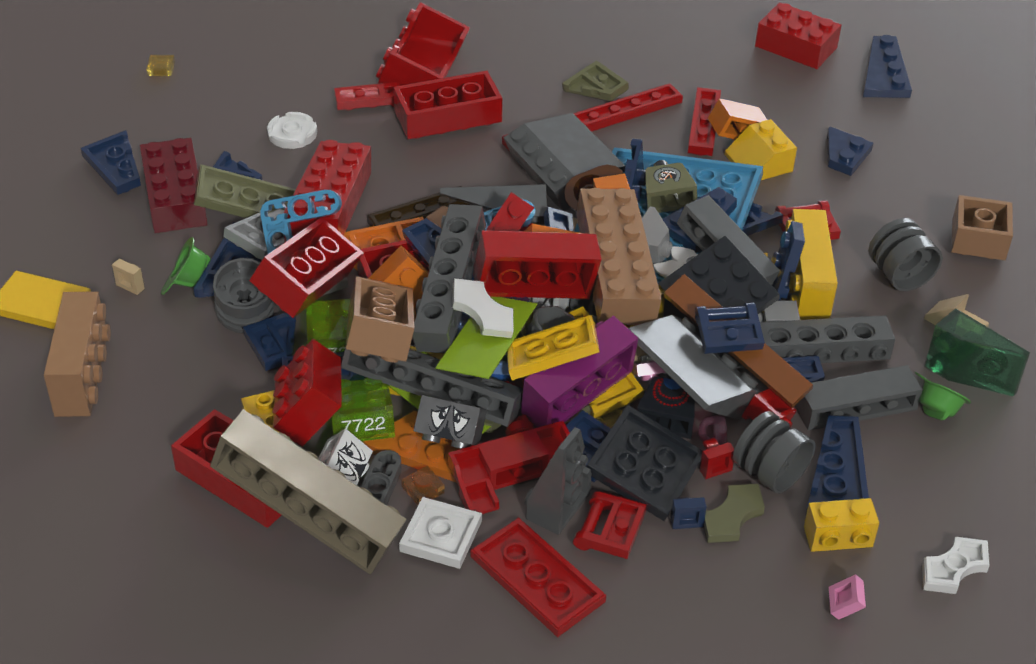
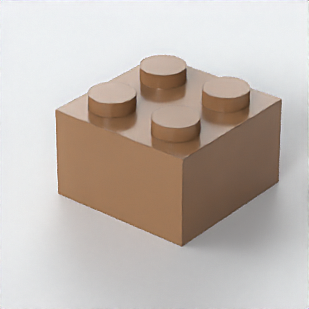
M959 195L952 218L951 253L1006 260L1013 238L1012 202Z

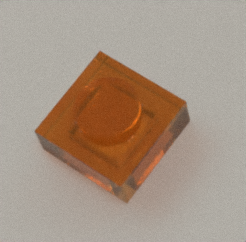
M428 466L401 479L402 488L417 505H419L422 497L434 499L445 493V485Z

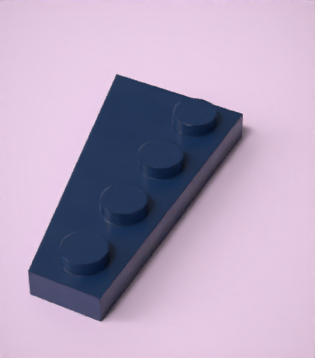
M828 416L807 509L809 503L869 498L859 417Z

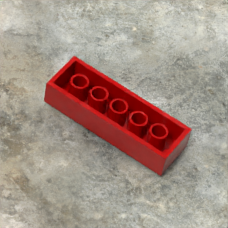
M335 140L321 141L293 194L295 196L321 190L337 192L342 200L340 210L336 214L322 218L342 235L346 232L371 175V146L363 145L359 142L347 144L338 143ZM326 195V200L321 202H315V197L311 198L315 205L314 214L318 213L316 207L325 206L328 210H331V205L335 204V200L329 198L328 195ZM298 200L295 203L294 211L297 215L302 216L307 213L308 204L305 200ZM286 207L284 213L288 214L287 219L291 218V216L289 215ZM319 218L290 223L292 236H295Z

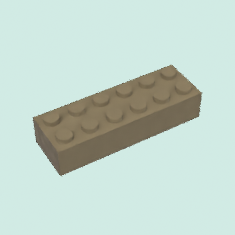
M244 409L219 439L210 465L211 468L370 575L386 554L407 520L400 515L397 509L383 504L373 497L369 490L358 487L346 479L342 472L331 469L321 462L314 453L303 450L294 444L287 435L276 432L266 425L259 416L250 414Z

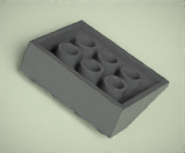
M573 113L524 123L503 137L512 157L538 185L546 184V194L562 211L570 208L565 200L564 191L566 184L572 177L607 164L625 171L626 166Z
M671 315L628 328L638 337L637 345L706 411L741 421L742 415L754 395L761 392L756 388L758 382L746 372L741 374L736 369L737 362L725 353L723 355L720 353L704 354L701 336L696 331L698 326L687 317L681 319Z

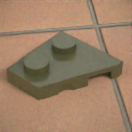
M597 60L562 83L565 92L612 101L629 90L626 80Z

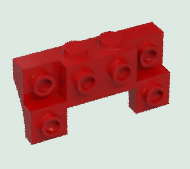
M564 421L517 432L513 435L449 452L448 465L459 486V496L465 509L482 514L499 510L500 501L494 490L541 477L558 447L570 434Z

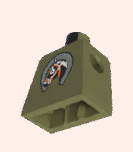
M659 160L654 163L653 167L645 169L647 210L651 206L655 207L658 213L675 211L697 199V184L682 163L668 164L665 160Z

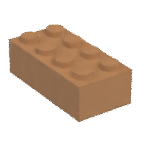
M356 276L348 308L346 349L351 350L353 354L358 356H368L371 354L381 356L383 360L396 363L399 360L406 362L415 328L413 288Z
M63 292L44 371V379L54 417L91 416L93 404L98 402L97 383L102 382L103 376L101 362L106 361L107 350L105 343L110 341L111 338L110 325L105 324L106 305L101 303L99 292Z

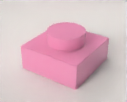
M654 360L634 363L632 374L638 377L641 376L642 381L652 380L654 377H659V373H666Z
M856 574L829 586L830 612L838 620L866 608L864 582Z

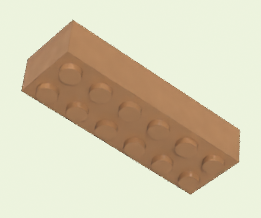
M580 188L576 213L579 231L584 234L597 235L602 258L592 290L598 323L601 321L605 322L613 315L624 325H640L657 320L662 299L635 190L625 188Z

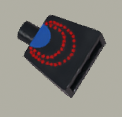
M669 375L667 378L654 377L643 395L637 411L676 435L691 439L695 418V400Z

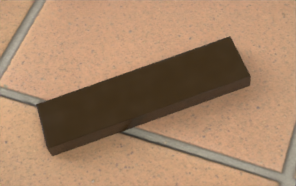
M439 192L368 214L367 223L370 227L418 217L425 219L441 206L449 207V204H470L440 196Z

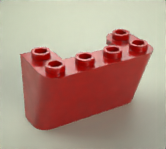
M420 2L416 10L411 8L406 18V22L409 23L408 27L404 26L399 39H396L393 47H388L383 57L384 63L381 64L376 74V77L379 78V84L397 82L400 85H407L445 78L460 51L470 27Z

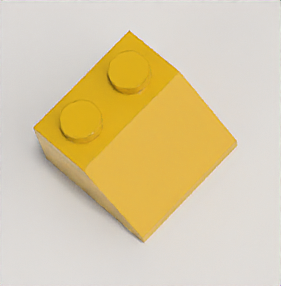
M770 119L749 125L725 150L724 155L730 162L763 166L761 180L793 172L797 147Z

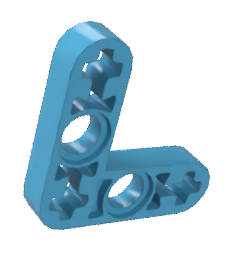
M321 190L265 202L261 207L260 216L267 253L269 254L276 249L272 243V238L276 233H283L286 236V241L293 237L290 223L336 214L342 206V200L337 192ZM326 195L335 200V204L331 205V210H328L325 206L316 207L318 213L314 214L315 205L311 199L312 197H315V202L325 201ZM298 200H305L308 204V211L305 215L299 216L294 211V205ZM288 202L287 210L291 218L287 219V213L278 214L275 221L273 217H268V212L272 211L273 205L275 209H285L284 203Z

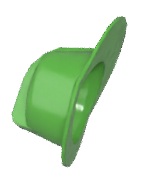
M193 237L189 238L184 244L175 267L161 290V295H164L173 284L186 287L196 286L209 264L210 257L194 246Z
M915 372V374L924 379L920 403L923 405L925 414L929 417L942 421L947 417L955 416L964 403L971 404V401L965 396L934 383Z

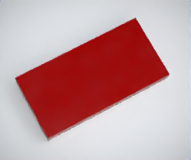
M519 517L470 550V557L557 638L606 602V594Z

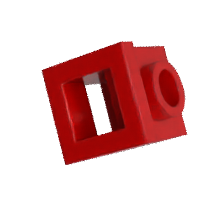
M767 389L754 395L742 417L745 420L749 418L754 420L760 414L771 411L778 415L780 419L787 421L791 428L793 424L791 419L797 410L791 408L773 391Z

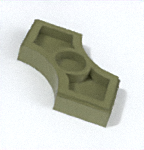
M759 484L728 485L727 498L724 503L715 509L706 511L704 529L708 543L739 541L741 526L749 519L764 514L765 506Z

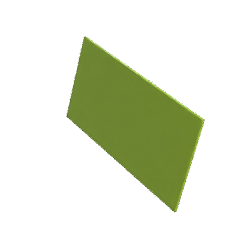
M491 297L498 304L513 308L512 338L481 335L478 323L470 317L435 369L489 379L538 304L503 297Z

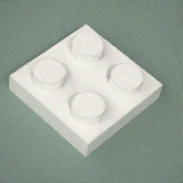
M422 497L399 543L400 552L460 569L481 525L482 513Z

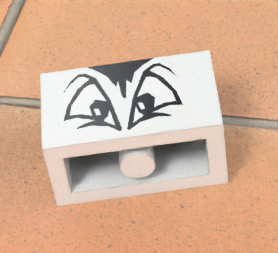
M345 428L326 441L318 459L331 469L339 470L345 475L346 479L357 485L360 478L369 468L368 460L373 451Z

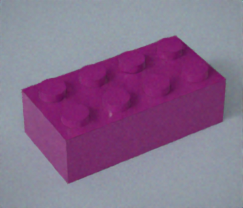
M614 315L605 322L601 321L595 325L599 353L525 377L521 413L526 415L536 428L559 421H567L632 372L638 337Z

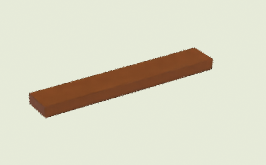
M685 274L664 292V297L697 326L695 307L705 306L706 309L723 308ZM732 318V319L709 320V322L728 321V320H737V319H736V318ZM764 344L761 350L728 352L791 408L813 389L811 382L766 344Z

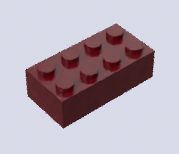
M177 138L169 141L141 144L140 150L154 234L207 226L205 208L194 205L198 168L192 138Z

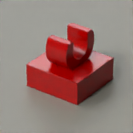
M715 438L703 441L706 450L702 452L700 472L705 480L732 471L735 449L732 444L728 442L719 445Z

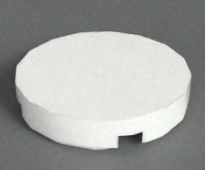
M288 112L280 118L279 115L275 116L268 123L267 134L270 142L275 146L296 149L311 144L316 139L317 125L316 122H313V118L307 114Z

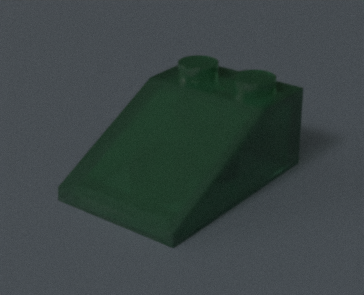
M955 308L935 325L924 366L948 381L1014 396L1017 394L1030 352Z

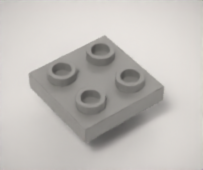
M277 209L268 213V217H273L275 221L277 220L276 216L283 214L284 210ZM260 213L224 227L223 237L233 242L236 246L243 248L261 260L268 255ZM281 232L276 233L272 238V243L276 248L285 243L284 234Z

